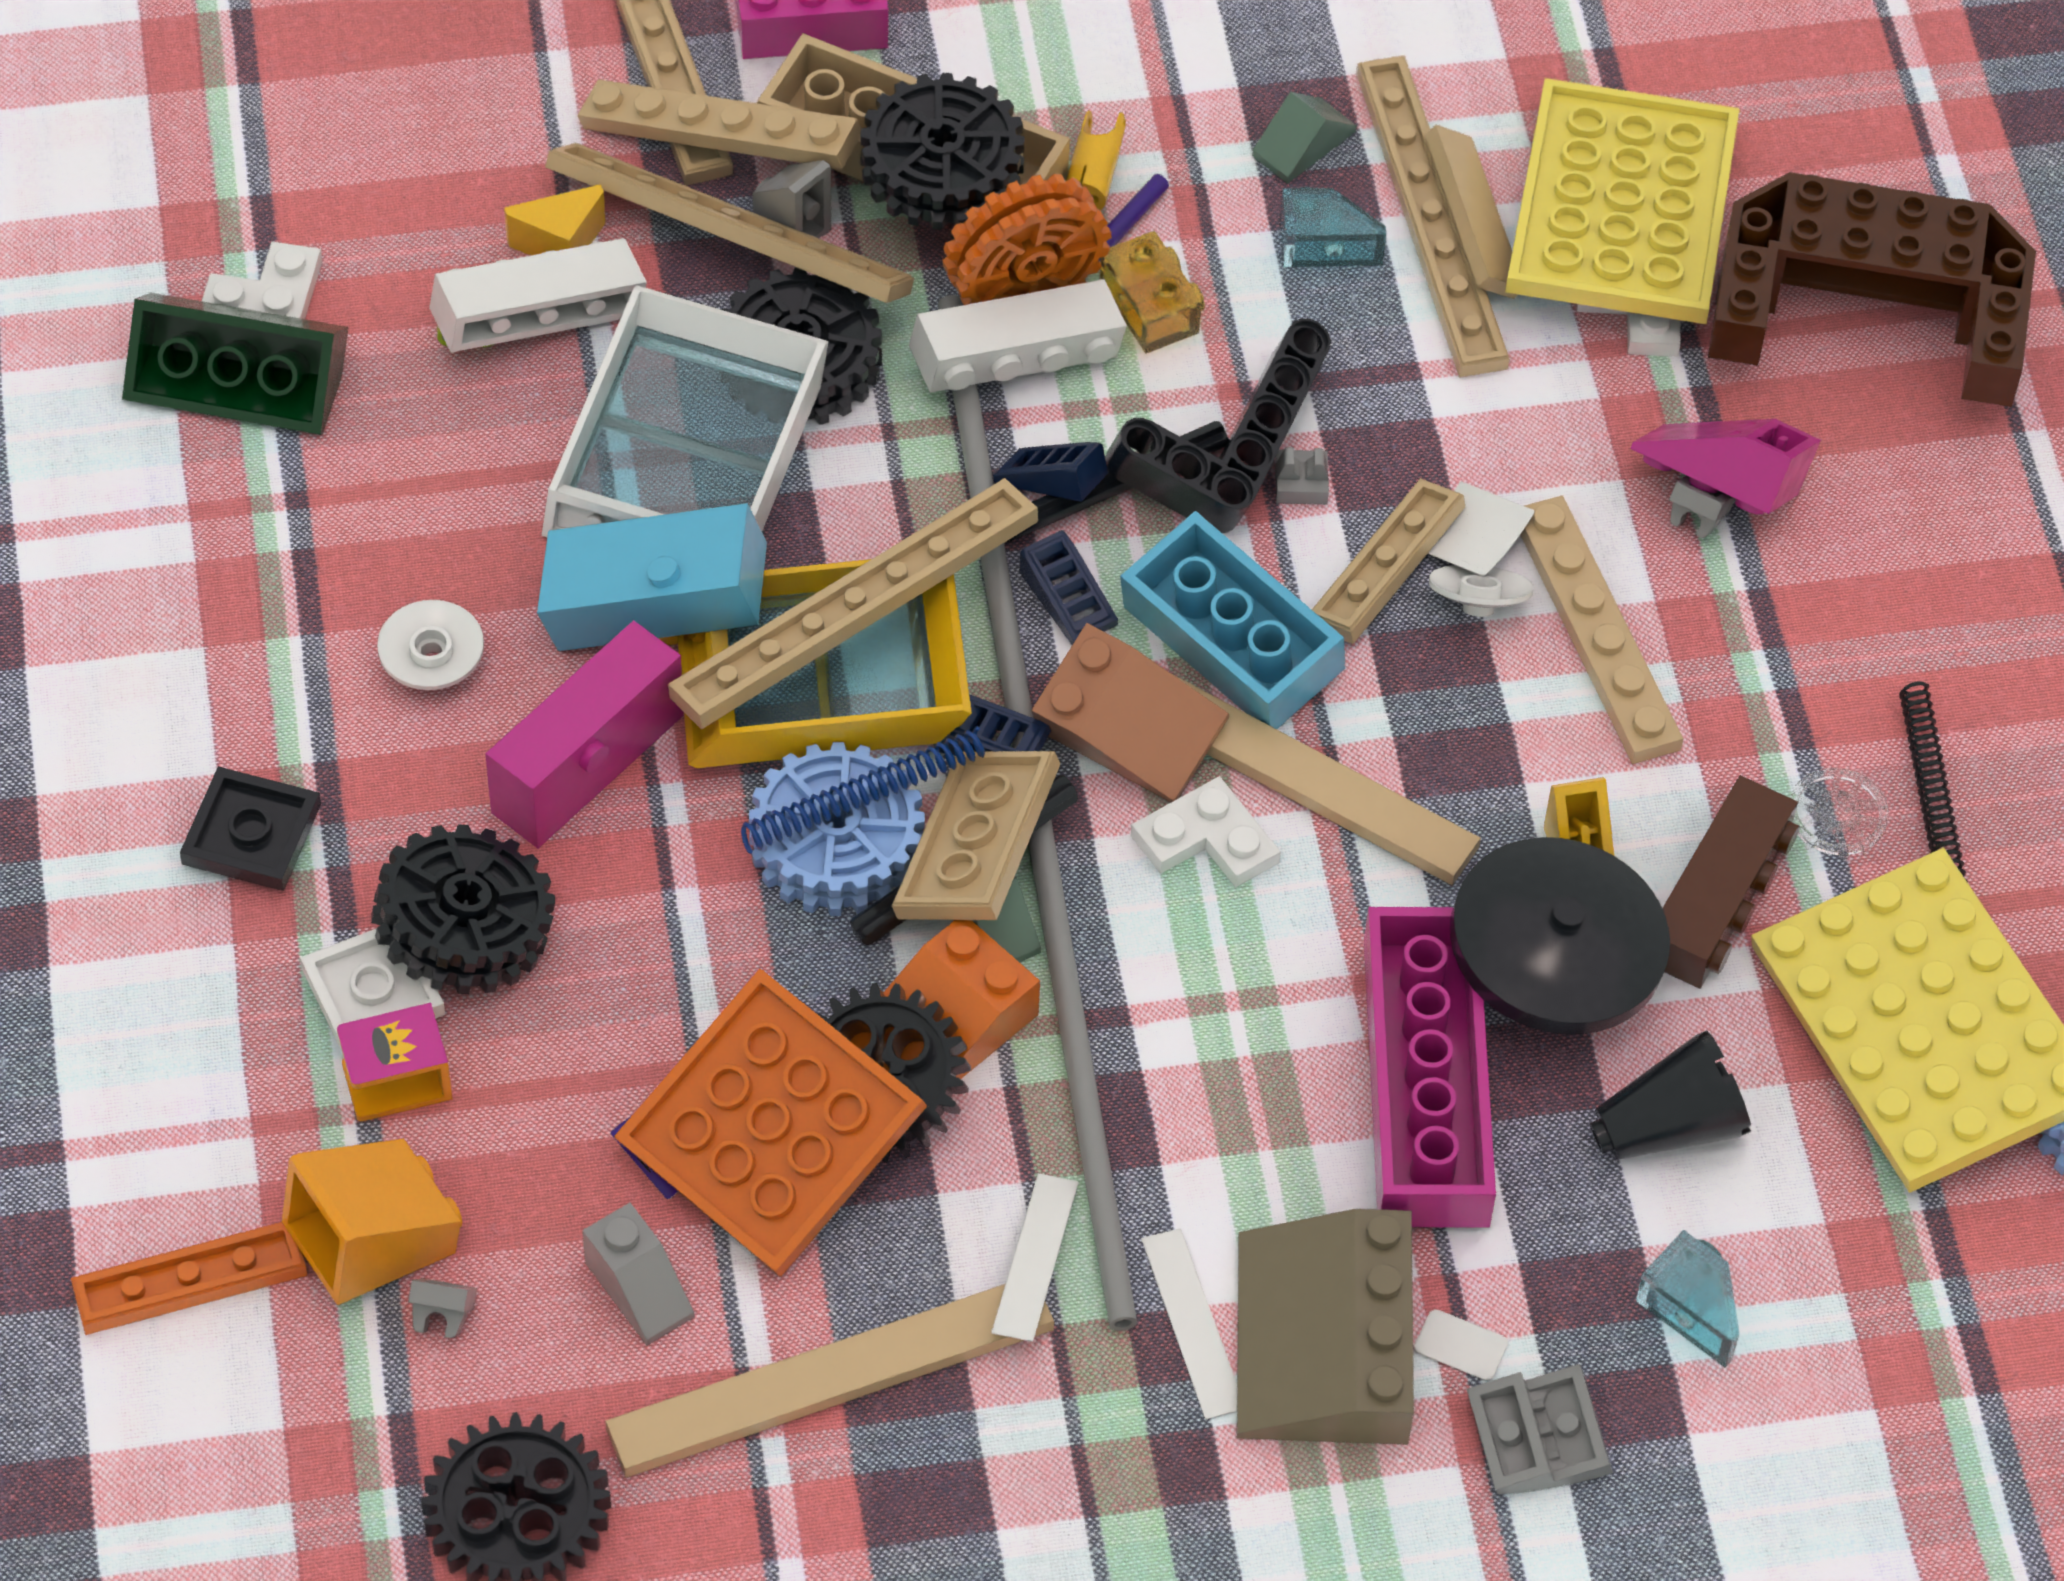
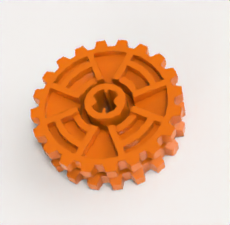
M1053 174L1048 180H1043L1041 175L1031 176L1029 181L1022 185H1019L1017 181L1007 184L1006 191L1001 194L992 192L985 197L986 203L981 207H971L965 213L968 217L965 223L956 224L951 230L954 239L945 243L943 250L947 257L942 260L943 267L947 272L946 275L959 293L963 305L1087 283L1085 278L1089 274L1098 273L1102 267L1099 258L1108 255L1110 247L1106 241L1111 239L1112 236L1107 226L1108 222L1102 212L1097 210L1093 202L1094 198L1087 187H1082L1079 180L1073 177L1065 181L1062 174Z

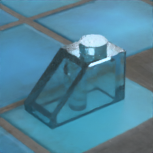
M1282 188L1279 223L1283 267L1383 266L1386 242L1385 225L1333 188Z
M1683 1230L1642 1274L1636 1302L1726 1368L1733 1359L1739 1337L1729 1263L1722 1258L1720 1252L1711 1243L1701 1239L1697 1240Z

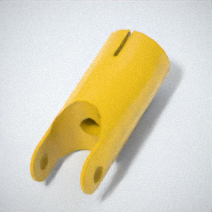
M1087 110L1066 181L1072 177L1079 180L1081 186H1086L1091 193L1097 210H1102L1106 205L1126 128L1124 113L1120 112L1115 128L1109 133L1094 135L1091 134L1093 124L1092 112Z

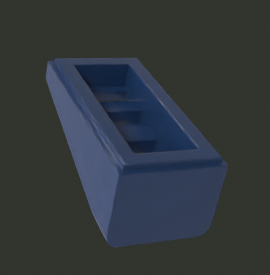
M1081 442L1019 448L993 475L995 484L1005 478L1016 489L1082 502L1108 474L1103 445L1097 442Z
M1058 531L1021 550L1019 573L1072 645L1086 623L1104 632L1118 625L1117 616L1065 531ZM1065 575L1070 577L1055 585L1052 584V581ZM1081 592V596L1063 603V599ZM1090 607L1095 611L1075 622L1072 616Z
M969 694L972 714L961 726L956 727L940 742L945 744L947 738L954 740L957 734L964 736L965 731L972 732L975 726H978L980 729L977 732V737L981 741L985 752L1040 751L1051 732V728L1040 720ZM997 730L1001 731L997 740L993 741L992 739ZM1023 732L1024 735L1016 749L1010 747L1017 733ZM968 735V741L971 744L974 752H976L973 744V739L970 735ZM959 739L958 745L965 752L963 742ZM949 743V750L956 756L953 745ZM940 747L939 753H944V750Z

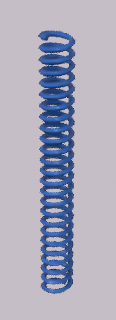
M976 726L973 732L967 730L964 736L957 734L954 740L947 738L945 744L938 742L935 748L928 746L925 752L918 750L916 756L909 754L906 760L899 758L897 764L889 762L887 768L880 766L877 772L870 770L868 776L860 774L858 780L851 778L848 784L841 782L839 788L831 786L829 792L822 790L819 796L812 794L810 800L802 798L800 804L793 802L790 808L783 806L781 812L773 810L771 816L763 814L761 820L754 818L751 824L744 822L741 828V835L745 849L748 853L752 854L753 850L748 842L746 827L751 831L756 847L760 850L763 848L762 840L756 831V823L761 827L766 843L772 846L773 839L766 827L765 819L770 822L777 841H782L783 836L775 821V815L781 820L786 836L791 838L792 830L785 818V811L790 815L795 831L801 834L802 826L795 814V807L800 811L805 827L810 830L812 823L805 811L804 803L810 807L815 824L820 826L822 820L814 806V799L819 802L824 819L830 822L831 814L824 802V795L829 799L834 815L840 818L841 811L833 796V791L839 795L843 810L849 814L851 808L843 793V787L848 790L854 808L859 810L860 802L853 790V783L857 785L863 803L868 806L870 799L862 784V779L868 783L872 798L878 802L880 796L872 781V775L877 778L882 795L888 798L889 790L882 778V771L887 775L891 790L897 794L899 787L891 773V767L896 770L902 788L907 790L909 785L901 769V763L906 766L911 783L917 786L918 778L910 764L911 759L916 763L921 780L926 782L928 775L920 761V755L925 758L930 775L936 778L937 769L930 758V751L935 755L939 770L946 774L947 767L939 753L940 747L944 750L949 767L955 770L957 765L953 754L949 750V743L954 747L958 762L965 766L966 758L958 745L959 739L963 742L968 759L974 762L976 756L968 741V735L973 739L978 756L984 758L985 750L977 737V732L980 728Z

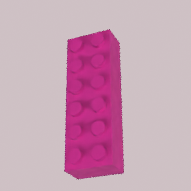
M1368 907L1364 935V959L1377 1209L1412 1211V1227L1490 1228L1496 1198L1484 1000L1465 979L1453 954L1450 939V918L1453 907Z

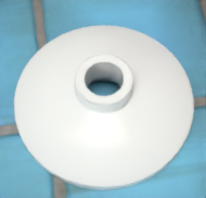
M1457 565L1438 568L1431 572L1429 576V586L1435 592L1447 599L1463 604V612L1472 616H1491L1494 614V608L1515 605L1530 599L1533 595L1534 586L1530 580L1515 572L1493 567L1485 576H1481Z
M422 600L400 608L386 620L380 630L377 647L383 668L394 680L415 689L438 690L461 682L476 669L483 655L484 639L479 623L463 607L443 600ZM431 652L438 653L434 656H426V654Z

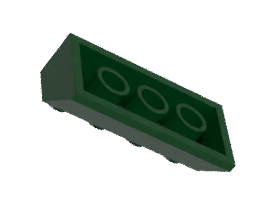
M151 292L134 299L122 400L321 435L324 432L342 378L349 327Z

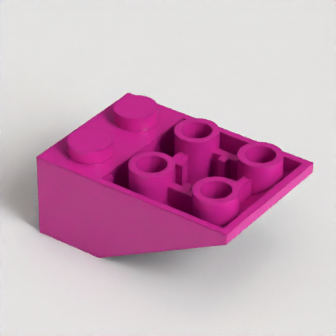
M1777 419L1663 424L1635 440L1630 449L1644 455L1643 461L1651 467L1662 471L1674 469L1689 476V481L1694 487L1709 493H1717L1719 490L1736 498L1735 504L1739 508L1752 514L1763 515L1764 512L1767 514L1772 513L1799 494L1821 440Z

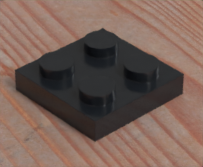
M218 766L181 848L180 858L182 865L284 891L321 806L320 793Z

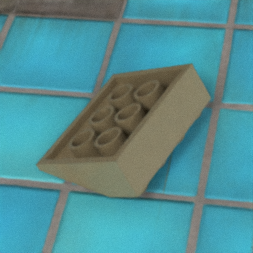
M1351 1209L1239 1232L1237 1439L1408 1445L1414 1416L1412 1211Z

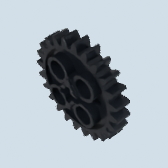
M872 983L869 998L865 999L853 987L850 988V1004L844 1007L838 1000L831 998L829 1001L834 1014L829 1018L819 1013L816 1014L850 1041L859 1033H871L869 1044L861 1050L883 1067L885 1062L889 1067L888 1072L920 1097L927 1105L926 1109L893 1146H897L904 1157L908 1158L911 1152L910 1141L917 1139L923 1146L928 1148L931 1146L926 1131L931 1127L944 1133L948 1131L946 1124L941 1119L944 1112L960 1114L961 1109L951 1097L952 1094H964L969 1091L965 1082L956 1077V1075L971 1070V1066L966 1058L957 1056L967 1049V1045L961 1036L951 1037L957 1031L958 1026L952 1017L941 1020L944 1010L937 1001L925 1007L926 998L920 990L913 992L906 1001L905 991L897 983L894 984L888 997H885L877 983ZM894 1027L886 1043L884 1040L886 1029ZM914 1041L924 1042L923 1051L917 1058L912 1060L901 1059L902 1051L909 1043ZM891 1149L881 1160L883 1163L888 1162Z
M514 1412L510 1419L509 1427L501 1428L494 1416L489 1417V1432L481 1434L471 1424L468 1425L467 1434L469 1442L465 1445L458 1440L450 1438L447 1442L451 1459L443 1456H434V1472L437 1475L424 1477L425 1493L429 1495L421 1498L422 1514L428 1516L423 1520L426 1537H435L432 1544L436 1557L449 1554L447 1564L448 1571L451 1574L467 1566V1581H479L483 1575L487 1576L489 1581H524L532 1579V1581H545L544 1575L552 1573L559 1581H567L566 1563L569 1562L581 1569L586 1566L585 1553L582 1548L594 1551L600 1549V1537L596 1531H605L609 1528L608 1514L604 1511L611 1508V1493L604 1490L608 1487L607 1470L597 1469L599 1467L598 1452L593 1450L583 1453L585 1444L584 1436L581 1433L565 1441V1423L560 1421L548 1432L544 1430L542 1415L537 1414L530 1427H524L518 1412ZM492 1467H504L509 1470L499 1477H489L483 1474ZM549 1478H558L565 1482L560 1487L554 1489H546L539 1485ZM469 1491H476L475 1493L466 1495ZM566 1511L565 1515H557L558 1513ZM477 1518H488L494 1521L488 1527L482 1529L468 1526L472 1520ZM535 1529H543L550 1532L546 1538L541 1540H530L524 1537L529 1531Z

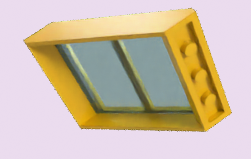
M871 559L764 570L758 625L679 635L678 650L681 655L682 675ZM954 574L705 728L701 729L684 713L688 765L695 768L782 760L783 757L790 753L800 758L806 755V746L817 744L822 751L831 749L833 742H844L845 748L848 751H855L859 745L870 747V750H880L941 742L956 727L961 726L972 714Z

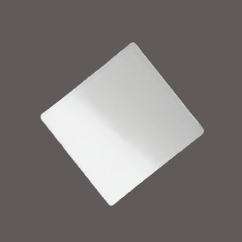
M1461 481L1454 491L1464 495L1466 507L1428 554L1485 576L1518 539L1533 516L1534 510Z

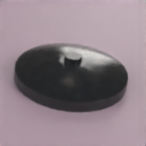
M1542 837L1519 840L1504 845L1486 855L1471 869L1462 882L1450 918V939L1453 954L1462 974L1476 993L1504 1016L1530 1028L1556 1034L1576 1035L1599 1032L1615 1027L1636 1015L1649 1002L1657 990L1666 969L1670 953V935L1666 916L1656 895L1638 873L1614 855L1600 848L1564 838Z

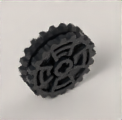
M942 73L939 80H931L927 74L918 75L917 83L908 85L901 81L894 85L893 95L890 96L882 93L876 98V108L878 110L868 109L864 116V125L867 128H862L860 133V145L865 147L861 149V165L865 166L862 169L864 185H873L871 187L872 199L876 203L886 201L888 214L896 217L903 213L908 216V224L918 227L922 221L931 222L933 230H943L946 223L954 222L955 225L965 223L968 219L965 213L971 207H981L985 204V197L992 192L1001 194L1006 191L1007 184L1017 181L1020 185L1021 177L1018 174L1024 173V157L1020 154L1024 153L1025 137L1020 135L1023 133L1021 117H1012L1014 105L1009 99L998 100V89L991 85L983 89L977 87L976 78L967 76L961 82L954 80L952 73Z
M795 267L790 275H784L780 269L770 271V279L762 282L756 277L749 280L746 293L735 291L730 296V306L732 309L722 308L723 311L829 341L821 388L808 419H815L819 425L829 423V414L834 412L843 417L852 412L851 402L855 400L863 403L869 397L867 385H876L878 382L879 369L876 366L882 365V349L878 347L882 345V329L876 328L879 325V314L877 309H867L869 297L860 292L853 293L850 288L817 275H809L805 270ZM719 371L722 385H731L729 387L730 398L735 403L745 400L747 413L752 416H756L761 412L768 414V423L776 425L783 419H787L797 394Z
M458 824L456 832H447L442 825L431 827L428 837H423L416 832L408 836L407 848L398 845L394 847L390 852V863H383L379 875L381 883L378 884L373 901L377 904L373 906L371 913L372 923L380 925L375 933L378 945L390 946L387 958L393 965L402 962L408 966L406 975L413 980H417L422 976L429 978L430 988L441 991L446 984L453 985L458 994L468 995L471 987L479 986L485 993L495 992L499 981H503L511 986L519 982L520 969L531 972L536 967L538 960L536 954L543 955L548 939L544 934L549 933L554 916L550 913L554 911L555 895L547 893L551 885L548 873L536 872L539 860L533 854L521 855L518 852L520 844L513 839H509L504 843L496 840V831L485 828L481 834L471 832L469 825Z

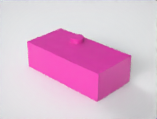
M633 620L485 753L491 813L539 849L684 716V712L669 698L668 689L670 682L682 676L681 655Z

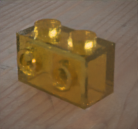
M1155 230L1112 246L1108 255L1101 257L1100 263L1102 267L1100 268L1099 280L1105 279L1126 325L1145 354L1199 333L1201 311L1205 308L1201 290L1195 282H1188L1181 271V264L1175 250L1171 246L1165 247Z

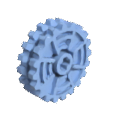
M833 742L831 749L822 751L817 744L806 746V755L800 758L790 753L782 758L783 768L780 771L770 768L764 774V783L767 787L755 788L752 795V803L756 808L749 810V824L752 823L754 818L761 820L763 814L771 816L773 810L781 812L783 806L790 808L793 802L800 804L802 798L810 800L812 794L819 796L822 790L829 792L831 786L839 788L841 782L848 784L851 778L858 780L860 774L868 776L870 770L877 772L880 766L887 768L889 762L894 763V759L886 754L878 759L870 756V747L859 745L855 751H848L845 748L844 742ZM891 767V773L899 787L897 794L891 790L887 775L882 771V778L889 790L888 798L882 795L877 778L872 775V781L880 796L878 802L872 798L868 783L862 779V784L870 799L868 806L863 803L858 787L853 783V790L860 802L859 810L854 808L848 790L843 787V793L851 808L849 814L843 810L839 795L833 791V796L841 811L840 818L834 815L829 799L824 795V802L831 814L830 822L824 819L820 804L814 799V806L822 820L820 826L815 824L810 807L804 803L805 811L812 823L810 830L805 827L800 811L795 807V814L802 826L801 834L795 831L791 817L785 811V818L792 830L791 838L786 836L781 820L775 815V821L783 836L781 842L777 841L770 822L765 819L766 827L773 839L772 846L766 843L761 827L756 823V831L762 840L763 848L760 850L756 847L751 831L749 833V843L754 847L752 852L754 867H765L762 872V881L768 888L778 885L781 888L780 899L788 904L798 899L803 901V911L814 913L819 906L826 907L830 916H841L843 908L852 907L859 914L868 907V902L878 901L891 892L893 887L901 885L923 834L925 824V812L919 811V808L922 806V796L919 790H909L911 781L907 771L902 770L909 785L906 790L900 785L897 772Z

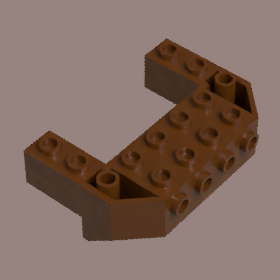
M1789 172L1733 202L1715 299L1716 307L1708 358L1758 366L1768 314H1775L1781 284L1958 312L1954 343L1968 345L1961 399L2012 407L2023 370L2036 250L1990 204Z

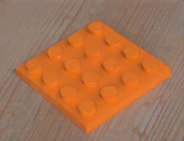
M759 968L614 1137L781 1277L926 1109L927 1105L914 1092Z

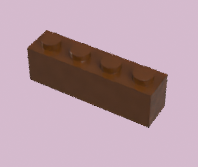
M1739 775L1662 908L1666 916L1670 935V953L1665 973L1701 989L1711 971L1717 974L1722 971L1732 949V944L1728 943L1733 931L1740 934L1744 932L1755 909V904L1750 903L1756 891L1762 894L1767 892L1778 868V865L1774 864L1773 861L1779 852L1787 855L1797 838L1800 825L1793 823L1798 801Z

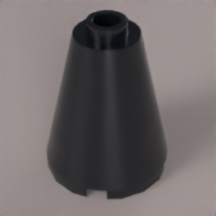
M1708 1031L1692 1037L1595 1108L1598 1120L1589 1124L1602 1154L1612 1151L1616 1159L1619 1160L1738 1138L1751 1132L1749 1128L1751 1126L1750 1118L1733 1074L1728 1075L1721 1061L1715 1063L1716 1060L1724 1056L1713 1036Z

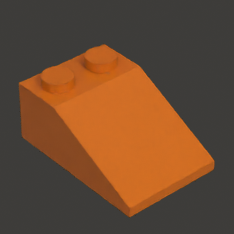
M954 920L923 945L883 992L885 997H888L894 984L897 983L905 991L906 1001L916 990H920L925 996V1007L937 1001L944 1010L941 1020L952 1017L958 1026L957 1031L951 1037L961 1036L967 1045V1049L957 1056L966 1058L971 1066L970 1071L1039 1015L1040 980L972 920ZM888 1027L886 1029L884 1036V1040L886 1043L890 1033L894 1030V1027ZM859 1033L851 1039V1042L859 1049H864L870 1042L871 1033ZM914 1041L909 1043L903 1049L901 1059L912 1060L917 1058L923 1051L924 1042ZM884 1062L883 1068L889 1071V1067ZM968 1071V1072H966V1073H963V1074H960V1075H956V1077H958L959 1079H962V1078H963L964 1076H966L970 1071Z

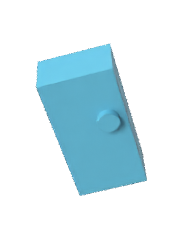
M748 503L550 530L547 536L537 614L558 651L606 645L633 620L657 638L758 625L767 541Z
M1194 511L1120 575L1123 605L1127 611L1241 710L1275 729H1278L1345 669L1344 637L1197 511Z

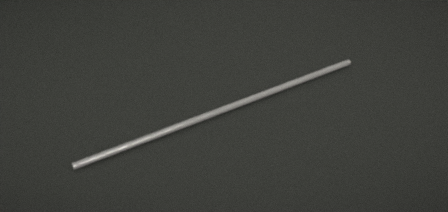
M948 295L939 300L938 309L962 306L963 303L959 296ZM977 384L970 385L961 390H952L970 499L994 485ZM1003 543L980 557L1005 708L1034 718L1031 711L1032 703L1005 545ZM1023 732L1017 733L1012 742V748L1016 749L1024 735ZM1050 820L1032 833L1028 845L1108 1322L1112 1330L1124 1331L1136 1326L1137 1317L1052 820Z

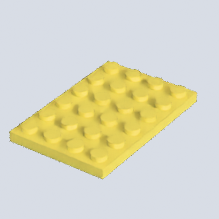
M1545 78L1505 293L1707 324L1740 108Z
M1944 847L1751 935L1752 948L1909 1193L2064 1122V1025Z

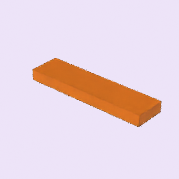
M279 1222L71 1278L85 1335L308 1275L301 1250L284 1224Z

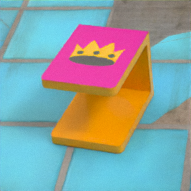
M431 1002L338 1025L337 1034L344 1056L342 1067L358 1121L363 1122L453 1100L448 1060Z

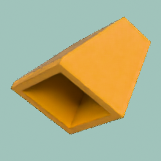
M404 1138L301 1152L289 1157L282 1223L337 1306L456 1253L459 1230L462 1227L460 1210L451 1197L444 1198L434 1183L433 1173L428 1162L423 1156H416Z

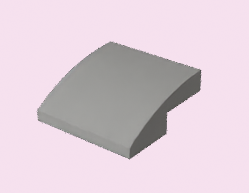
M1580 1364L1526 1381L1522 1373L1518 1372L1467 1388L1497 1494L1538 1491L1571 1485L1613 1473L1585 1375Z

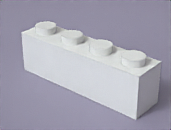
M625 238L436 273L429 308L452 353L620 320L633 288L637 285L646 288L647 281Z
M1105 279L919 313L916 317L909 347L928 390L932 393L948 389L961 390L970 385L995 380L1008 381L1017 376L1043 371L1048 373L1056 372L1064 367L1085 363H1103L1111 358H1117L1127 325Z

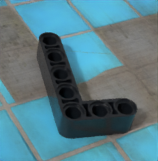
M1301 318L1291 324L1266 364L1219 458L1151 420L1133 418L1122 426L1106 452L1105 459L1110 474L1117 480L1186 518L1194 511H1197L1221 533L1232 531L1254 501L1330 349L1331 339L1328 331L1318 321L1309 318Z

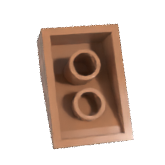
M1088 623L1083 627L1031 710L1035 719L1046 723L1051 728L1048 737L1169 802H1173L1181 796L1230 717L1228 712L1132 646Z

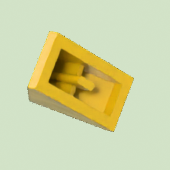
M601 184L504 207L506 239L509 247L532 256L547 251H558L591 244L606 224L604 191Z
M1600 777L1551 785L1544 821L1546 837L1583 842L1614 855L1606 779Z

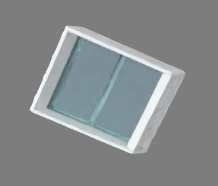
M637 285L632 290L548 489L541 536L547 537L550 530L748 503L762 531L821 388L829 341Z

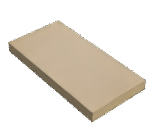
M1055 751L985 752L984 758L978 756L977 752H974L976 756L974 762L968 759L966 752H963L966 758L965 766L961 765L955 756L956 769L950 768L892 904L897 919L997 920L1060 767Z

